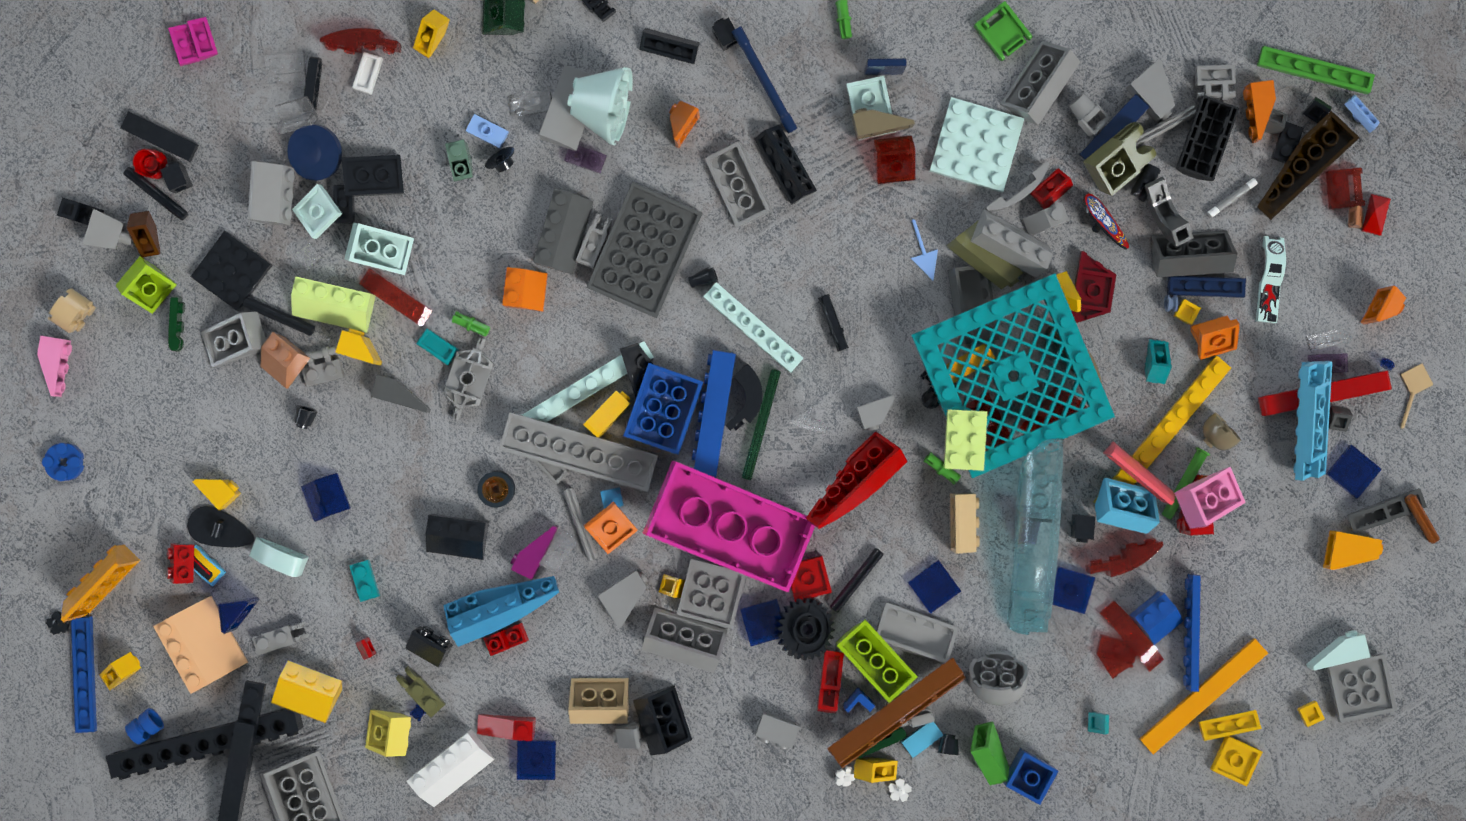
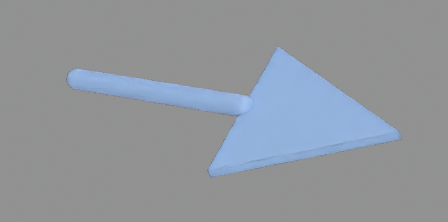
M913 219L912 224L922 255L911 259L933 281L938 250L926 253L916 221Z

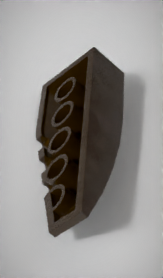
M1333 111L1329 112L1300 140L1257 208L1269 220H1272L1360 137Z

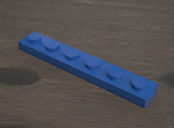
M1187 574L1185 579L1187 598L1184 600V606L1187 609V617L1184 618V627L1187 628L1186 636H1184L1186 655H1184L1183 664L1186 667V675L1183 676V684L1191 692H1199L1201 576L1197 574Z

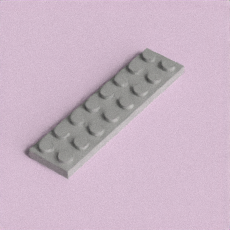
M509 412L499 450L648 492L658 454L603 438H597L596 436Z

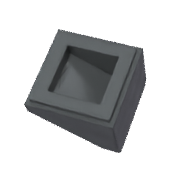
M1272 109L1265 132L1279 136L1285 128L1287 114Z
M1331 406L1329 429L1347 432L1353 416L1350 409Z

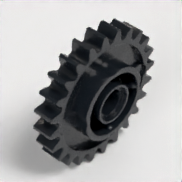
M797 598L796 603L790 601V607L784 606L785 613L779 612L782 618L776 619L779 626L775 627V629L779 630V633L775 637L781 638L778 644L784 645L782 651H788L787 655H794V659H800L801 657V660L806 661L807 657L811 660L814 659V655L820 657V651L826 652L825 645L831 646L828 640L834 639L830 635L831 632L835 631V629L831 628V625L835 622L829 620L832 614H826L828 608L822 607V602L816 603L815 599L809 601V598H803L802 601V599ZM806 624L807 632L804 634L803 626Z

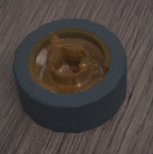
M493 471L485 474L480 479L477 493L485 505L499 508L507 505L513 499L515 484L508 474L501 471ZM494 486H499V493L493 491Z

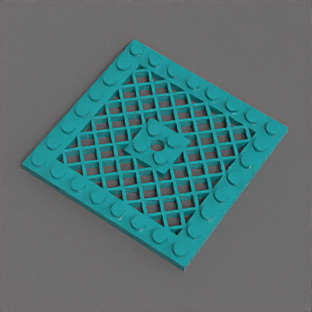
M1056 274L1049 275L911 335L945 417L947 418V409L974 411L966 408L969 398L978 401L975 411L980 410L982 403L991 406L987 415L986 429L990 421L999 424L995 434L986 431V434L993 436L990 447L985 445V448L988 450L985 451L984 471L968 470L971 478H975L1115 417ZM1044 300L1045 305L1039 303V301ZM1032 305L1029 313L1021 310ZM1036 306L1045 309L1042 318L1033 315ZM1048 312H1049V314H1050V317H1051L1053 323H1051V322H1049V321H1046V317H1047V315H1048ZM1011 313H1014L1011 321L1002 318ZM1018 313L1027 316L1024 326L1015 323ZM1031 318L1040 322L1037 331L1028 328ZM996 320L993 329L985 326L986 324ZM1000 321L1009 324L1006 334L997 331ZM1044 324L1052 326L1049 336L1040 333ZM1013 326L1022 329L1019 339L1010 336ZM978 328L976 336L967 333ZM982 329L991 332L988 342L979 338ZM1026 331L1035 334L1031 344L1022 341ZM1056 331L1060 341L1053 338ZM995 334L1004 337L1001 347L992 344ZM960 336L958 344L948 341ZM965 336L974 340L970 349L961 346ZM1039 336L1047 339L1044 349L1035 346ZM1008 339L1017 342L1013 352L1005 349ZM977 341L986 344L983 354L974 351ZM1051 341L1060 345L1057 354L1048 351ZM943 343L941 349L939 350L937 345ZM947 344L956 347L952 357L943 354ZM1021 344L1030 347L1027 355L1024 350L1018 352ZM990 346L999 350L996 359L987 356ZM1063 348H1064V350H1065V353H1066L1068 359H1066V358H1064V357H1061V353H1062V351H1063ZM959 349L969 352L965 362L956 359ZM1033 349L1042 352L1039 362L1030 359ZM1003 352L1011 354V356L1000 360ZM972 354L982 357L978 367L969 364ZM1046 354L1055 357L1051 367L1043 364ZM943 357L951 360L948 369ZM985 359L994 362L987 365L989 372L981 369ZM1059 359L1067 362L1064 372L1055 369ZM954 362L964 365L960 375L951 372ZM1030 363L1037 365L1034 373ZM967 367L976 370L973 380L963 377ZM1041 367L1050 370L1046 380L1037 377ZM1071 367L1076 377L1068 374ZM1012 370L1018 373V378L1014 382L1008 378V374ZM980 372L989 375L985 385L976 382ZM1054 372L1062 375L1059 385L1050 382ZM950 375L959 378L955 386ZM1066 377L1075 380L1071 390L1063 387ZM992 379L997 390L989 387ZM962 380L971 383L967 393L958 390ZM1037 380L1045 383L1041 393L1032 390L1039 387ZM1078 384L1081 388L1083 395L1076 392ZM974 385L984 388L980 398L971 395ZM1048 385L1057 388L1054 398L1045 395ZM987 390L996 393L993 403L984 400ZM1061 390L1070 393L1066 403L1058 400ZM1026 392L1023 400L1015 398L1016 396ZM958 393L966 396L963 404L959 398ZM1030 393L1039 395L1036 406L1027 402ZM1074 395L1083 398L1079 408L1070 405ZM999 397L1002 402L1008 400L1005 408L996 405ZM1043 398L1052 401L1049 410L1040 408ZM1013 400L1022 403L1018 413L1009 410ZM1056 403L1065 406L1061 416L1053 413ZM1026 405L1034 408L1031 418L1022 415ZM995 408L1004 411L1000 421L991 418ZM1069 408L1077 411L1066 416ZM1038 410L1047 413L1043 423L1035 421ZM1008 413L1016 416L1013 426L1004 423ZM1051 415L1059 418L1048 424ZM1020 418L1029 421L1026 431L1017 428ZM1033 423L1042 426L1030 431ZM1002 426L1011 429L1008 439L999 436ZM1015 431L1023 433V435L1012 439ZM997 438L1006 441L1000 445L995 446Z

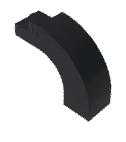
M746 364L733 376L743 387L746 401L743 409L726 424L730 431L732 429L735 431L744 424L742 421L744 418L750 424L757 416L762 404L763 392L761 382L749 364Z

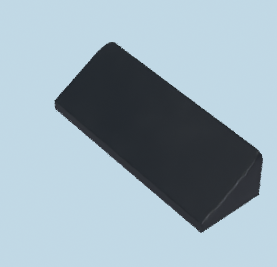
M645 28L642 33L639 50L695 64L700 42Z

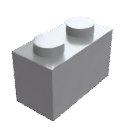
M762 711L755 736L758 737V740L769 743V741L774 742L779 748L787 750L788 747L792 749L800 726L797 722Z

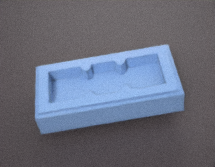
M1355 94L1344 104L1351 111L1354 120L1361 123L1369 133L1379 125L1377 118Z
M476 114L473 115L466 129V132L499 149H501L509 134L507 130Z

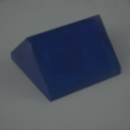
M338 473L313 480L301 486L314 522L351 509Z
M252 597L229 600L218 604L221 632L226 634L236 630L260 599Z

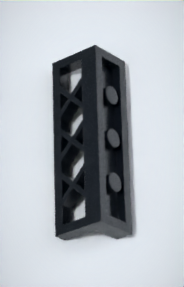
M780 124L764 130L754 138L791 205L817 191ZM776 131L780 140L776 139L772 132ZM783 149L788 152L789 157L784 154ZM792 166L797 168L798 173L793 170ZM802 182L806 184L809 189L808 191H805Z

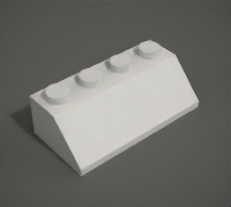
M470 729L413 774L407 782L418 797L435 807L495 758L474 731Z

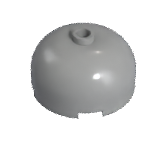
M1001 651L985 653L986 657L975 658L971 662L969 667V683L972 691L980 700L991 705H1008L1021 698L1026 691L1028 668L1025 663L1016 659V655ZM993 657L1004 660L1001 663V673H997V661L992 659ZM982 665V673L979 676V669Z

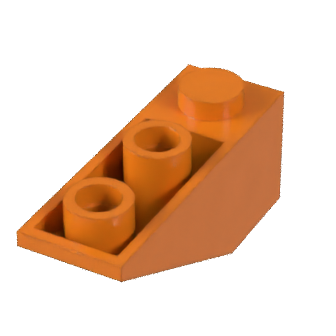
M1273 80L1254 82L1244 87L1243 98L1247 102L1246 118L1250 124L1248 135L1250 139L1252 138V143L1262 139L1276 100Z

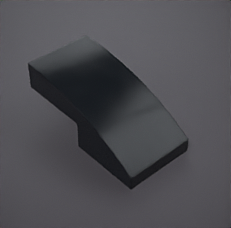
M62 197L57 216L88 225L93 209L104 213V210Z

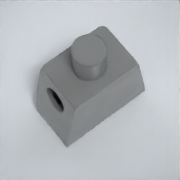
M93 209L82 244L117 250L119 242L131 245L132 238L129 233L123 232L124 223Z

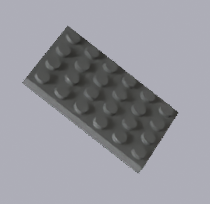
M632 182L586 288L657 319L702 216V212Z

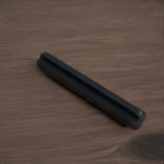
M126 168L123 173L124 176L179 220L183 221L188 216L186 210L146 178L136 173L133 168Z
M246 297L243 301L245 308L258 312L308 336H312L315 331L314 325L251 297Z
M877 548L873 550L830 605L832 610L838 613L882 558L883 552Z

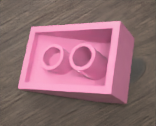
M1231 467L1195 481L1175 492L1190 529L1206 527L1246 503Z

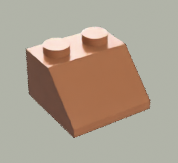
M272 332L261 347L260 367L288 389L310 357L286 337Z

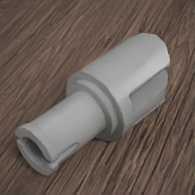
M930 705L900 727L910 725V727L914 728L934 722L935 719Z

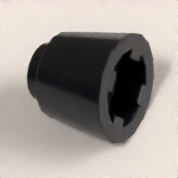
M297 405L294 418L296 426L307 429L308 426L312 425L317 411L306 406Z
M944 734V737L940 739L937 753L959 755L958 739H955L956 735Z

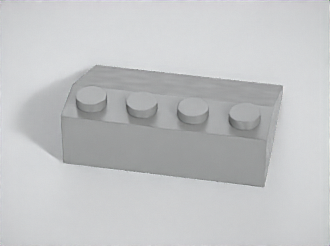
M319 751L259 773L276 821H344Z

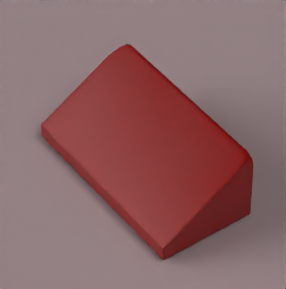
M1058 168L1039 184L1030 195L1043 209H1046L1072 188L1073 183L1071 178Z

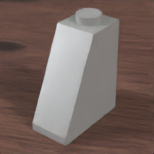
M1158 59L1126 87L1132 96L1138 95L1150 106L1146 112L1155 122L1160 119L1164 121L1172 114L1170 110L1175 107L1162 62Z
M638 569L598 595V598L618 628L623 626L648 586L646 583L649 581L643 571L639 572Z

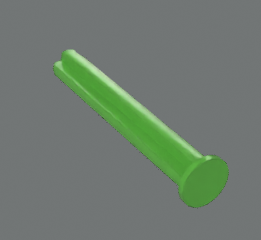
M1197 447L1195 448L1197 451L1174 492L1194 481L1206 457L1210 456L1208 452ZM1176 495L1174 503L1172 505L1167 504L1162 512V515L1168 519L1174 517L1180 506Z

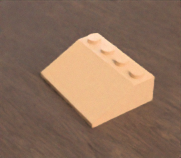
M212 596L153 626L190 694L248 663Z

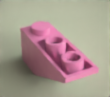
M40 336L37 356L50 396L62 397V393L65 391V375L69 369L67 363L68 356L72 352L71 340Z

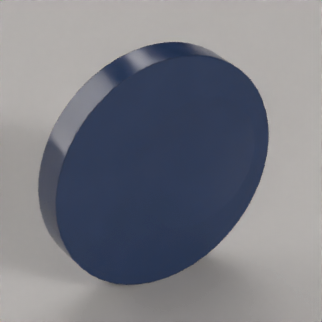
M319 124L304 125L298 128L289 139L287 148L288 159L292 168L301 177L312 181H319L331 177L339 169L342 161V148L337 136L329 128Z

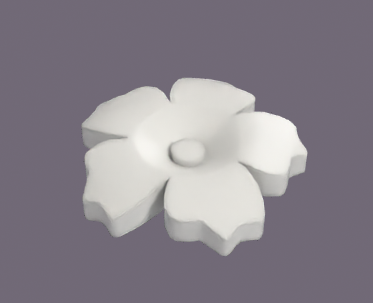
M846 766L845 770L840 769L835 773L837 776L835 784L838 786L843 785L847 787L851 785V781L855 780L854 770L851 766Z
M901 778L895 780L896 784L890 783L888 786L889 791L892 792L890 798L893 801H898L900 797L902 802L907 801L908 793L912 792V787Z

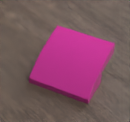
M206 17L187 21V24L168 28L180 66L202 61L218 54Z

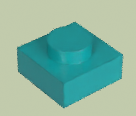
M1089 712L1088 732L1109 734V714Z

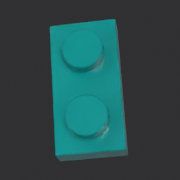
M370 560L349 565L360 602L379 597L380 593Z

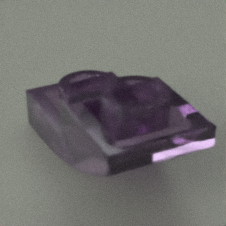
M578 145L577 151L568 149L564 161L600 174L607 155Z
M1348 353L1308 355V362L1332 361V373H1348Z

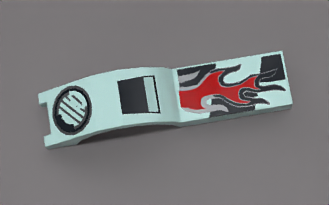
M1263 236L1262 247L1265 250L1266 262L1263 277L1259 282L1256 322L1277 323L1280 286L1286 268L1285 242L1282 237L1275 240L1269 239V236Z

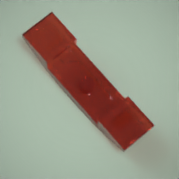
M370 268L359 283L376 297L422 327L433 312Z
M1112 601L1099 612L1136 654L1138 660L1148 672L1164 660L1148 637L1115 601Z

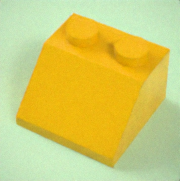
M350 328L348 332L342 330L335 353L371 364H382L370 338L364 337V332Z

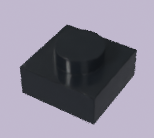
M1315 97L1303 111V115L1319 123L1331 111L1332 106Z

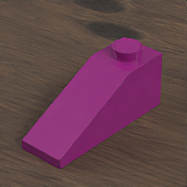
M554 525L521 550L519 554L515 553L510 562L513 565L511 570L532 580L559 526Z

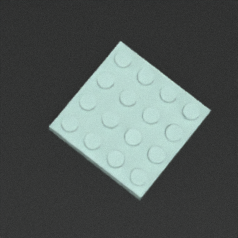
M951 97L929 172L1002 193L1025 118Z

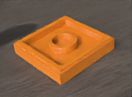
M614 501L584 525L585 529L607 554L638 531Z

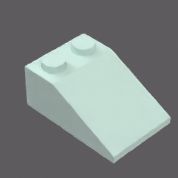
M353 222L344 260L405 275L414 238Z

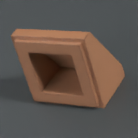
M1361 206L1349 209L1348 227H1363L1364 210Z

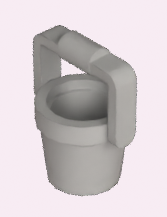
M1084 93L1080 94L1069 104V108L1077 118L1079 126L1089 137L1100 133L1106 126L1105 123L1109 120V116L1099 104L1092 102ZM1098 114L1102 120L1092 130L1087 122Z

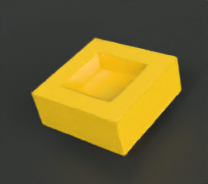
M1182 299L1174 317L1188 325H1192L1201 308L1186 299Z
M1316 701L1297 708L1306 727H1310L1325 719Z

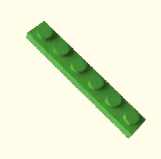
M1266 46L1261 48L1257 63L1258 67L1367 95L1371 93L1375 74Z

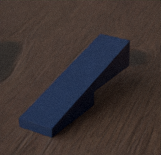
M1135 94L1079 155L1086 160L1125 126L1136 122L1150 106Z

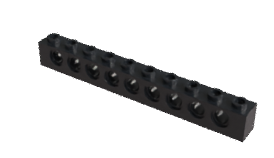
M286 708L261 714L258 726H264L265 733H261L257 729L254 746L261 744V740L268 739V742L280 739V735L287 734V737L299 734L298 731L304 727L301 714ZM277 720H281L283 722V729L277 726ZM236 721L113 752L105 756L111 779L118 777L119 780L131 777L132 773L137 772V775L148 773L151 768L156 767V770L167 768L168 764L175 763V766L184 764L190 758L196 761L205 758L206 754L212 753V756L222 754L225 749L231 747ZM222 734L227 737V743H224L221 740ZM203 739L208 741V748L203 745ZM184 744L190 747V753L185 751ZM166 749L171 751V757L166 755ZM147 754L152 756V762L147 759ZM128 759L133 760V767L129 765Z

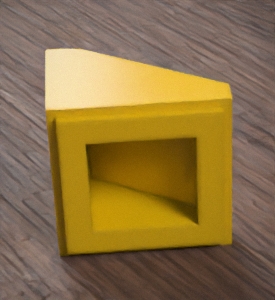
M664 574L659 593L673 598H681L685 580Z

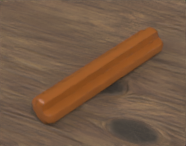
M1413 494L1406 496L1405 502L1428 542L1434 544L1439 541L1440 537L1417 497Z

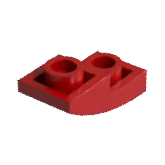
M522 623L483 638L490 656L529 641Z

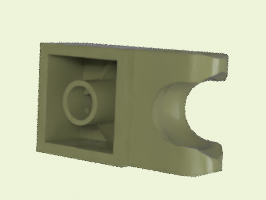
M1132 122L1083 161L1099 191L1113 196L1141 172L1140 169L1155 158L1156 151L1154 147L1144 145L1136 150L1137 140L1144 133L1141 123Z

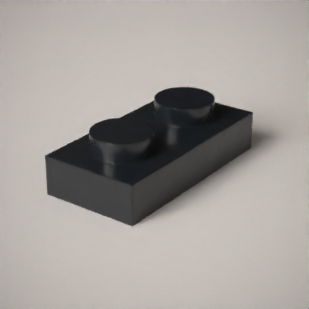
M1286 121L1285 128L1278 137L1271 159L1286 163L1299 144L1304 128Z
M333 185V201L342 213L334 223H355L354 197H345L344 185Z

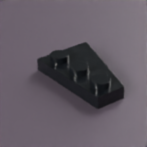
M638 343L620 348L635 399L637 398L648 363L653 364Z

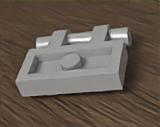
M1235 65L1195 67V86H1203V92H1196V100H1200L1203 95L1213 99H1220L1221 101L1236 97V92L1229 91L1228 85L1236 84ZM1211 86H1220V91H1211Z
M328 346L323 347L322 350L315 352H305L310 357L308 361L309 367L302 369L306 387L345 378L341 359H332V355L338 354L335 353L336 346L331 348ZM325 358V363L316 365L315 359Z

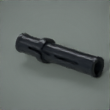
M827 294L819 297L818 300L829 326V335L834 340L837 352L848 349L849 346L843 334L844 329L840 326L830 295Z

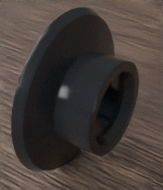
M506 147L493 154L486 161L485 167L487 169L495 168L498 172L509 169L514 163L511 158L514 154V147Z

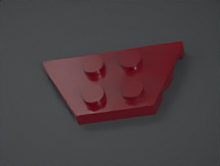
M1085 251L1080 252L1075 279V288L1081 298V311L1075 312L1071 310L1076 323L1111 312L1117 276L1111 270L1106 269L1103 264L1088 256Z

